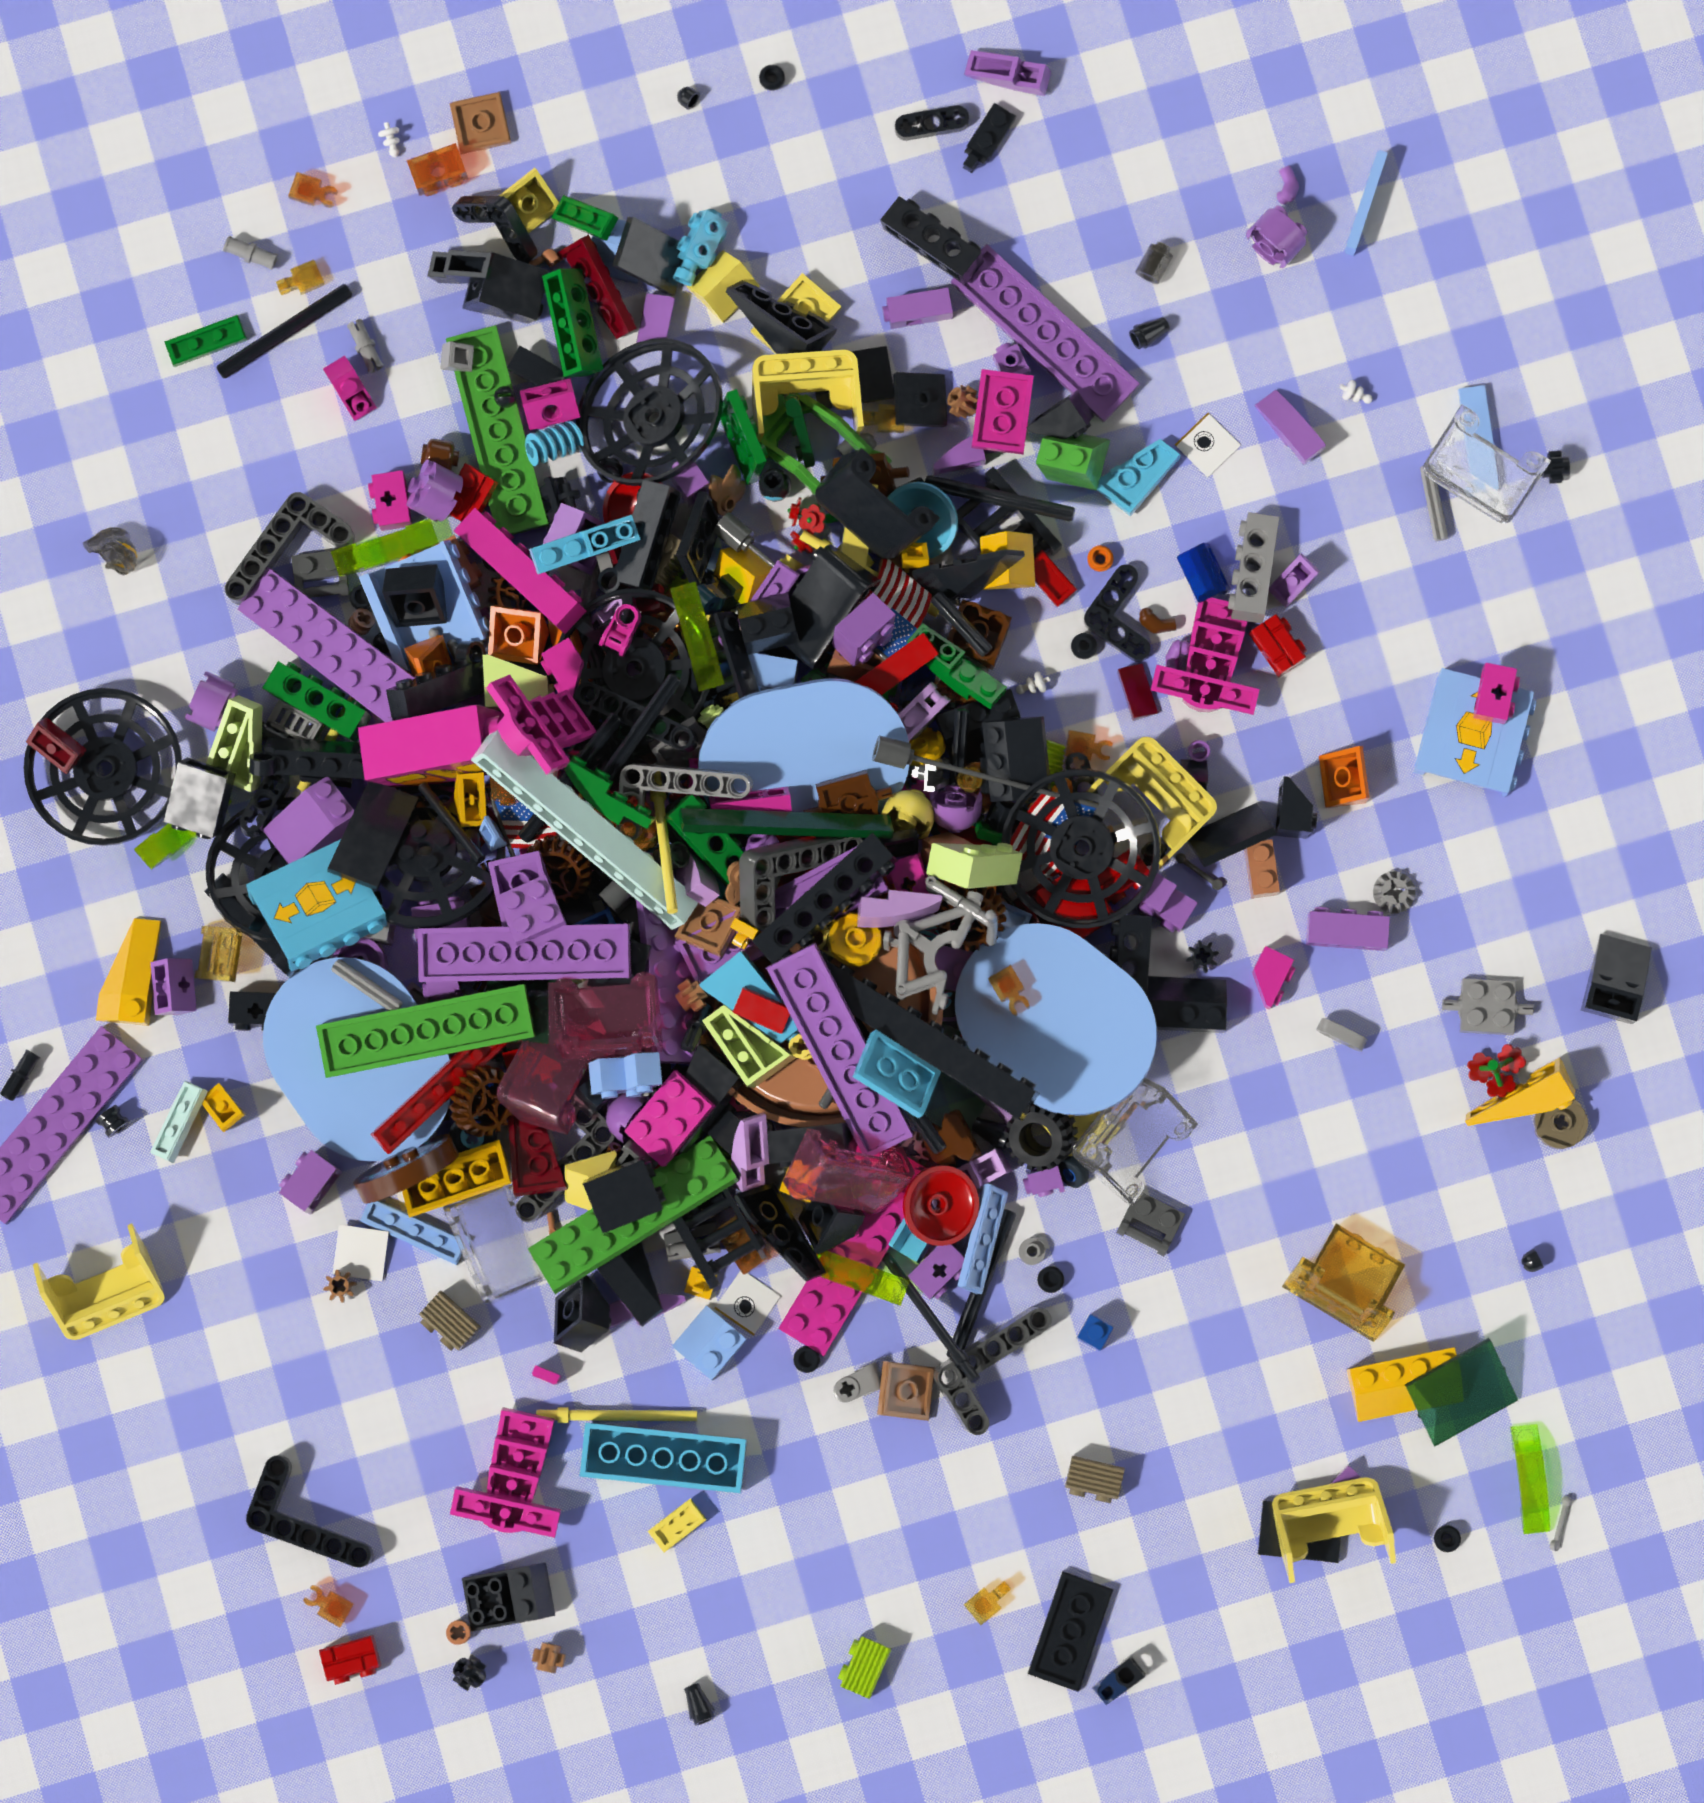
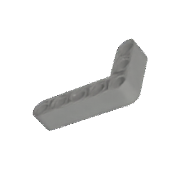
M632 763L624 767L621 771L619 793L626 797L629 795L634 796L638 800V804L644 807L646 790L738 799L748 795L753 788V780L748 774L743 772ZM630 769H636L639 772L640 780L638 783H633L628 779L627 774ZM656 771H661L666 775L667 781L665 785H658L655 782L654 774ZM682 774L692 776L693 785L690 788L684 787L681 784L680 778ZM709 776H715L720 781L718 790H712L708 787L707 779ZM740 778L745 781L746 790L740 793L734 789L733 783L735 779ZM625 817L622 824H616V829L632 840L640 837L644 828ZM626 822H631L635 825L636 833L634 836H629L624 832L623 827Z

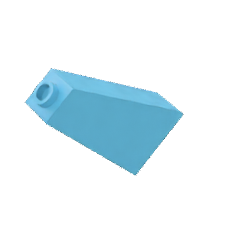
M744 950L737 953L699 984L704 991L731 1010L734 1009L743 987L785 1004L778 992ZM791 1015L782 1034L744 1018L780 1044L785 1040L789 1043L793 1037L800 1034Z

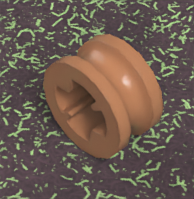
M363 608L355 610L348 620L349 627L359 635H366L375 624V618L372 613Z
M463 1620L451 1622L446 1629L447 1639L455 1645L467 1642L471 1636L470 1626ZM463 1626L465 1628L463 1633H466L465 1637L454 1639L452 1637L454 1632H451L452 1628Z

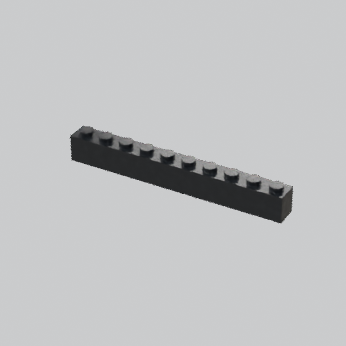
M819 949L853 1016L1021 1121L1024 1120L1040 1094L1034 1090L1036 1084L1023 1076L1019 1081L1011 1076L1013 1070L1000 1062L998 1066H995L988 1061L991 1056L978 1048L975 1052L965 1047L968 1043L966 1040L956 1034L952 1038L944 1034L945 1027L933 1020L928 1024L921 1019L923 1015L921 1012L911 1006L907 1010L898 1005L900 999L889 992H886L885 995L877 992L876 988L878 985L865 977L861 982L853 976L854 970L844 964H841L840 967L831 963L833 957Z

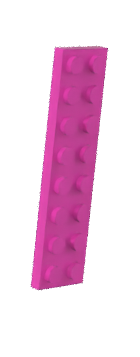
M894 1149L877 1171L871 1173L856 1198L865 1215L862 1225L854 1237L823 1253L820 1262L827 1273L806 1281L779 1326V1330L825 1356L890 1247L889 1242L904 1218L903 1198L907 1186L919 1172L926 1169L924 1166Z

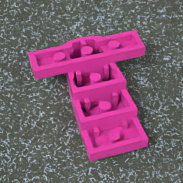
M1200 595L1191 633L1186 670L1182 671L1156 665L1150 691L1183 698L1182 702L1198 712L1210 713L1220 708H1226L1254 715L1260 689L1230 682L1248 621L1231 619L1232 610L1228 609L1229 601Z
M510 674L490 682L486 687L505 715L496 725L503 741L517 756L533 755L546 775L560 770L569 764L570 760L562 750L563 748L590 739L596 733L595 728L568 690L558 694L552 692L544 697L539 695L528 701Z
M503 1407L495 1437L492 1461L489 1467L487 1492L456 1486L450 1515L481 1521L491 1529L500 1532L515 1533L522 1530L555 1538L561 1509L532 1503L542 1474L555 1419Z

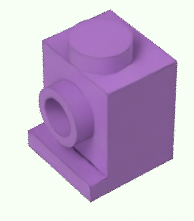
M1010 342L996 348L997 353L993 354V361L998 371L1030 375V368L1017 344L1011 346ZM1009 357L1015 358L1016 362L1014 364H1008L1006 362V359Z
M1058 1165L1049 1170L1046 1168L1044 1171H1037V1167L1033 1170H1026L1027 1178L1023 1179L1027 1194H1038L1039 1197L1053 1194V1189L1056 1188L1059 1189L1060 1193L1065 1192Z

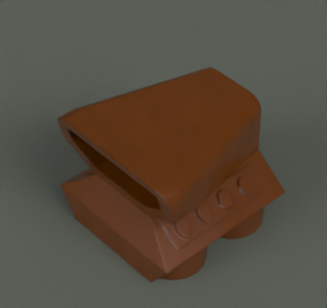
M963 599L958 610L992 645V649L987 655L980 656L953 625L947 640L965 651V656L974 658L986 668L993 670L1010 628L1012 617L1000 611L983 607L976 602Z
M959 1109L945 1113L942 1127L932 1123L946 1143L947 1147L938 1154L933 1153L924 1140L932 1160L937 1165L957 1168L958 1158L973 1161L982 1156L980 1148Z

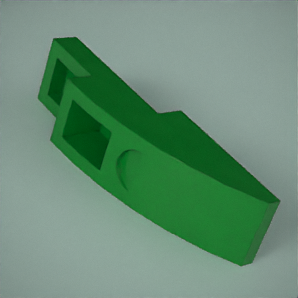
M922 623L907 640V644L924 632L939 652L936 657L925 665L963 698L968 700L970 697H973L991 709L1004 695L1007 686L964 658L965 651Z
M575 755L569 758V764L564 767L568 777L580 794L597 811L617 825L622 824L625 817L646 829L652 826L655 818L650 815L651 810L640 804H637L636 807L627 802L628 797L617 791H614L613 794L609 792L614 782L608 780L609 774L598 768L592 771L585 767L586 761Z

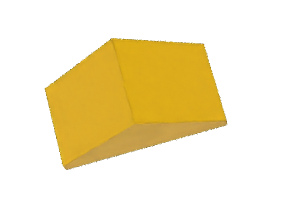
M484 772L456 775L453 798L461 827L481 826L486 816Z

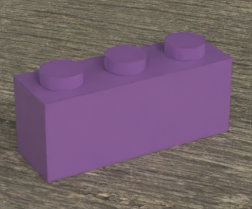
M1315 907L1314 911L1308 913L1306 945L1386 951L1388 949L1390 917L1383 916V912L1367 911V915L1357 914V910L1341 909V913H1332L1330 908Z

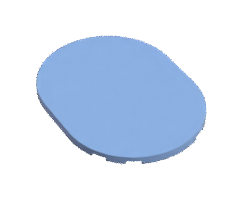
M825 678L762 690L733 702L720 716L716 717L707 730L699 751L698 768L746 773L753 780L752 791L788 787L792 812H803V810L818 807L819 796L815 784L867 770L870 783L875 790L891 786L892 794L901 791L908 775L909 765L901 769L872 761V756L879 735L908 743L909 740L897 711L878 692L868 686H863L850 680ZM709 776L707 785L712 790H718L720 781L715 776ZM737 778L734 780L733 787L737 792H744L746 790V783L743 779ZM704 796L705 801L710 808L709 796ZM889 798L878 801L879 815H881Z
M1035 923L1014 926L997 933L998 938L995 945H989L988 947L984 943L981 944L979 951L976 950L966 962L959 977L955 995L957 1023L963 1039L968 1042L967 1046L970 1050L975 1052L977 1048L991 1056L988 1061L995 1066H998L1000 1062L1012 1069L1011 1076L1019 1081L1023 1076L1036 1084L1034 1090L1040 1094L1034 1104L1053 1113L1075 1116L1095 1114L1096 1112L1116 1106L1139 1087L1146 1077L1155 1056L1157 1026L1152 1006L1146 994L1128 973L1079 935L1067 929L1049 924Z
M339 957L312 963L306 968L297 971L280 987L266 1013L263 1028V1047L267 1065L272 1076L313 1135L321 1143L338 1154L362 1161H383L394 1154H397L399 1157L411 1148H418L428 1141L442 1124L451 1104V1098L391 1154H387L370 1134L451 1059L450 1055L436 1056L326 1078L316 1025L388 1011L332 972V966L338 959L343 960L402 1001L401 1008L416 1006L418 1003L396 976L369 961Z

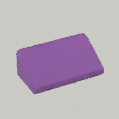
M646 294L636 343L649 339L667 338L674 297Z

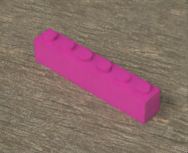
M474 508L454 529V532L557 628L566 634L586 612L580 605L583 600L573 590L567 593L563 589L566 584L555 574L551 577L545 572L537 574L533 561L528 557L530 551L520 542L516 546L511 541L514 536L504 527L500 530L494 526L497 521L487 511L481 514Z

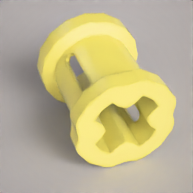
M801 1034L793 1037L789 1042V1050L792 1055L803 1060L811 1059L812 1056L808 1049L803 1051L798 1049L799 1044H805Z

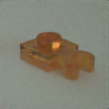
M296 172L288 197L311 206L315 205L317 199L325 207L333 208V202L326 200L325 197L329 193L337 195L338 191L333 186L322 188L321 179Z
M1069 730L1064 756H1068L1072 752H1080L1091 761L1093 753L1101 760H1110V756L1101 753V748L1104 745L1112 746L1113 743L1108 740H1101L1095 743L1096 735Z
M1011 965L988 978L1000 1001L1003 1003L1009 999V1009L1014 1016L1018 1015L1015 1010L1017 1003L1021 1002L1025 1005L1026 1009L1030 1008L1028 1000L1024 996L1019 995L1025 988Z
M312 1585L310 1589L317 1593V1598L311 1601L305 1597L303 1599L304 1603L309 1606L317 1605L321 1607L317 1615L341 1628L354 1603L332 1590L328 1596H325L320 1587Z

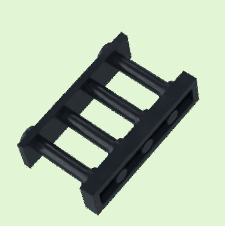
M994 467L985 473L986 482L984 487L1017 494ZM969 499L956 510L958 527L980 552V537L986 534L1009 513L1013 514L1014 512L1021 521H1019L1020 525L1012 532L1028 534L1032 532L1038 538L1036 541L1037 545L1033 547L1034 556L1041 550L1045 553L1050 552L1054 556L1062 548L1060 541L1034 513L1001 506L978 527L972 530L963 518L982 502Z
M734 611L714 613L716 625L704 631L708 641L720 635L724 648L723 651L712 656L713 667L727 660L732 675L714 683L712 677L710 692L704 706L698 713V717L701 716V711L710 705L722 707L718 693L734 685L736 686L739 699L759 692ZM694 630L677 632L687 650L688 658L704 656L701 643ZM705 667L690 669L688 685L694 704L697 703L703 688ZM731 704L728 705V706H726V707H724V708H723V709H724L723 712H724L727 708H729V707L731 706ZM701 723V727H703V728H705L706 730H708V729L706 728V726H705V725H702V723Z
M727 1188L723 1190L725 1198L690 1218L688 1216L682 1218L681 1216L672 1222L710 1289L720 1284L716 1278V1275L720 1274L719 1270L752 1251L757 1250L762 1260L766 1258L763 1248L766 1247L764 1240L759 1232L755 1235L753 1234ZM729 1207L733 1208L738 1219L703 1239H694L691 1234L695 1230L694 1227ZM740 1229H745L750 1241L715 1261L711 1259L707 1262L703 1255L708 1252L707 1248Z

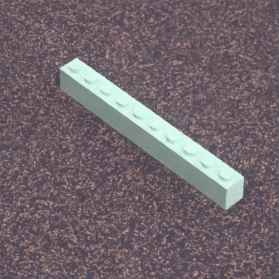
M498 730L486 737L471 761L673 930L686 923L698 902L686 895L685 885H682L674 878L678 912L675 914L667 913L662 867L654 861L649 853L643 852L634 844L630 837L618 831L610 820L598 814L590 803L578 797L570 786L559 781L553 773L546 775L532 755L517 756L503 741Z

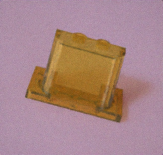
M1336 1223L1313 1262L1302 1256L1286 1278L1282 1287L1374 1342L1395 1314L1393 1310L1384 1306L1405 1264L1388 1255L1382 1248L1373 1246L1360 1235L1352 1233Z

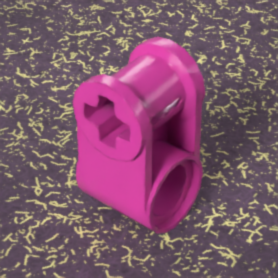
M629 604L618 607L600 639L599 646H607L619 652V656L623 657L640 623L641 613L639 610ZM631 609L635 615L633 622L630 624H624L621 620L623 611ZM613 637L621 641V644L613 641L611 638Z

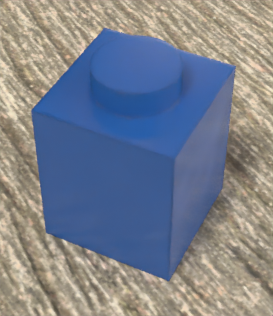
M1089 1314L1076 1339L1097 1351H1101L1113 1327Z

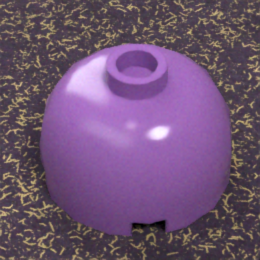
M964 785L945 786V791L938 792L937 790L931 792L930 803L934 811V822L951 833H960L970 828L981 816L982 794L979 792L977 795L974 793V788Z
M621 1093L618 1097L611 1098L607 1104L608 1110L606 1114V1123L610 1133L626 1144L631 1137L624 1130L651 1097L639 1096L628 1098L626 1093Z

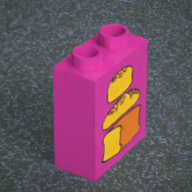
M472 705L359 727L365 781L403 789L419 786L423 782H426L428 785L456 781V775L461 773L484 772L471 759L486 737L498 730L496 725L505 715L497 710Z

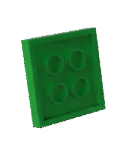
M737 389L726 393L723 400L720 422L746 484L750 485L757 482L767 462L768 453L763 443L760 444L756 436L758 429L753 419L750 420L746 412L748 405L743 395L740 396Z

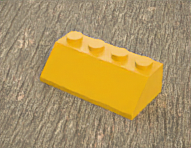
M500 1140L461 1152L455 1161L441 1171L402 1191L408 1216L410 1218L511 1184L512 1173Z
M1455 1347L1346 1369L1358 1422L1463 1401L1461 1373Z

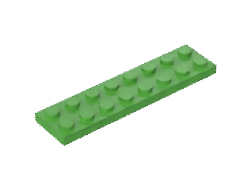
M497 326L446 338V342L453 341L474 346L472 371H454L480 471L499 482L488 501L492 517L497 521L494 526L499 530L504 527L512 535L549 526L534 467L529 462L526 454V436L517 402L515 400V403L509 408H501L494 399L495 391L499 387L508 386L513 390ZM511 393L498 394V398L506 396L511 397Z
M526 984L316 1025L326 1078L536 1037Z
M711 1135L694 1145L687 1153H681L671 1159L666 1167L660 1166L655 1169L656 1176L652 1177L656 1187H662L666 1197V1201L662 1202L664 1205L663 1210L603 1234L592 1208L527 1248L555 1294L739 1181Z

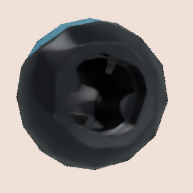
M775 468L769 469L762 474L759 480V491L764 498L777 502L782 501L790 493L791 479L784 471Z

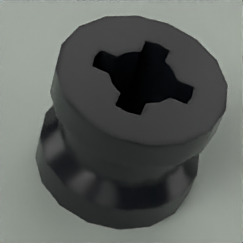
M117 1105L110 1107L96 1119V1123L105 1128V1134L108 1138L119 1133L130 1122L126 1117H122Z

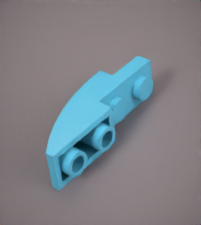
M632 515L530 548L529 551L537 574H541L640 540L634 519Z

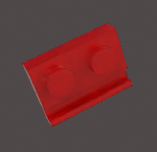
M464 463L458 474L463 478V487L461 493L456 491L453 499L457 503L449 514L461 522L474 508L482 514L499 483L467 463Z

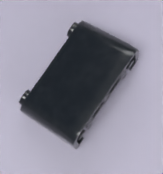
M860 448L842 456L818 485L815 492L816 500L878 557L886 560L892 559L931 530L940 517L925 506L914 508L908 516L869 482L876 471V463L863 448Z
M832 544L824 548L820 546L812 556L814 562L790 596L800 642L787 645L786 647L813 670L825 667L831 658V655L827 652L834 649L832 642L835 626L866 599L865 597L870 591L875 592L881 583L880 579Z

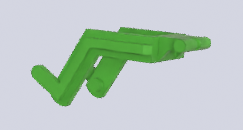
M796 393L800 399L803 414L811 413L834 428L855 450L863 448L868 454L882 453L873 450L842 417L807 394L800 395ZM778 394V407L776 411L769 416H763L764 435L759 443L765 445L770 459L793 473L815 495L820 482L799 461L778 448V441L790 429L789 421L794 420L786 413L785 394ZM886 455L887 461L890 464L892 460Z

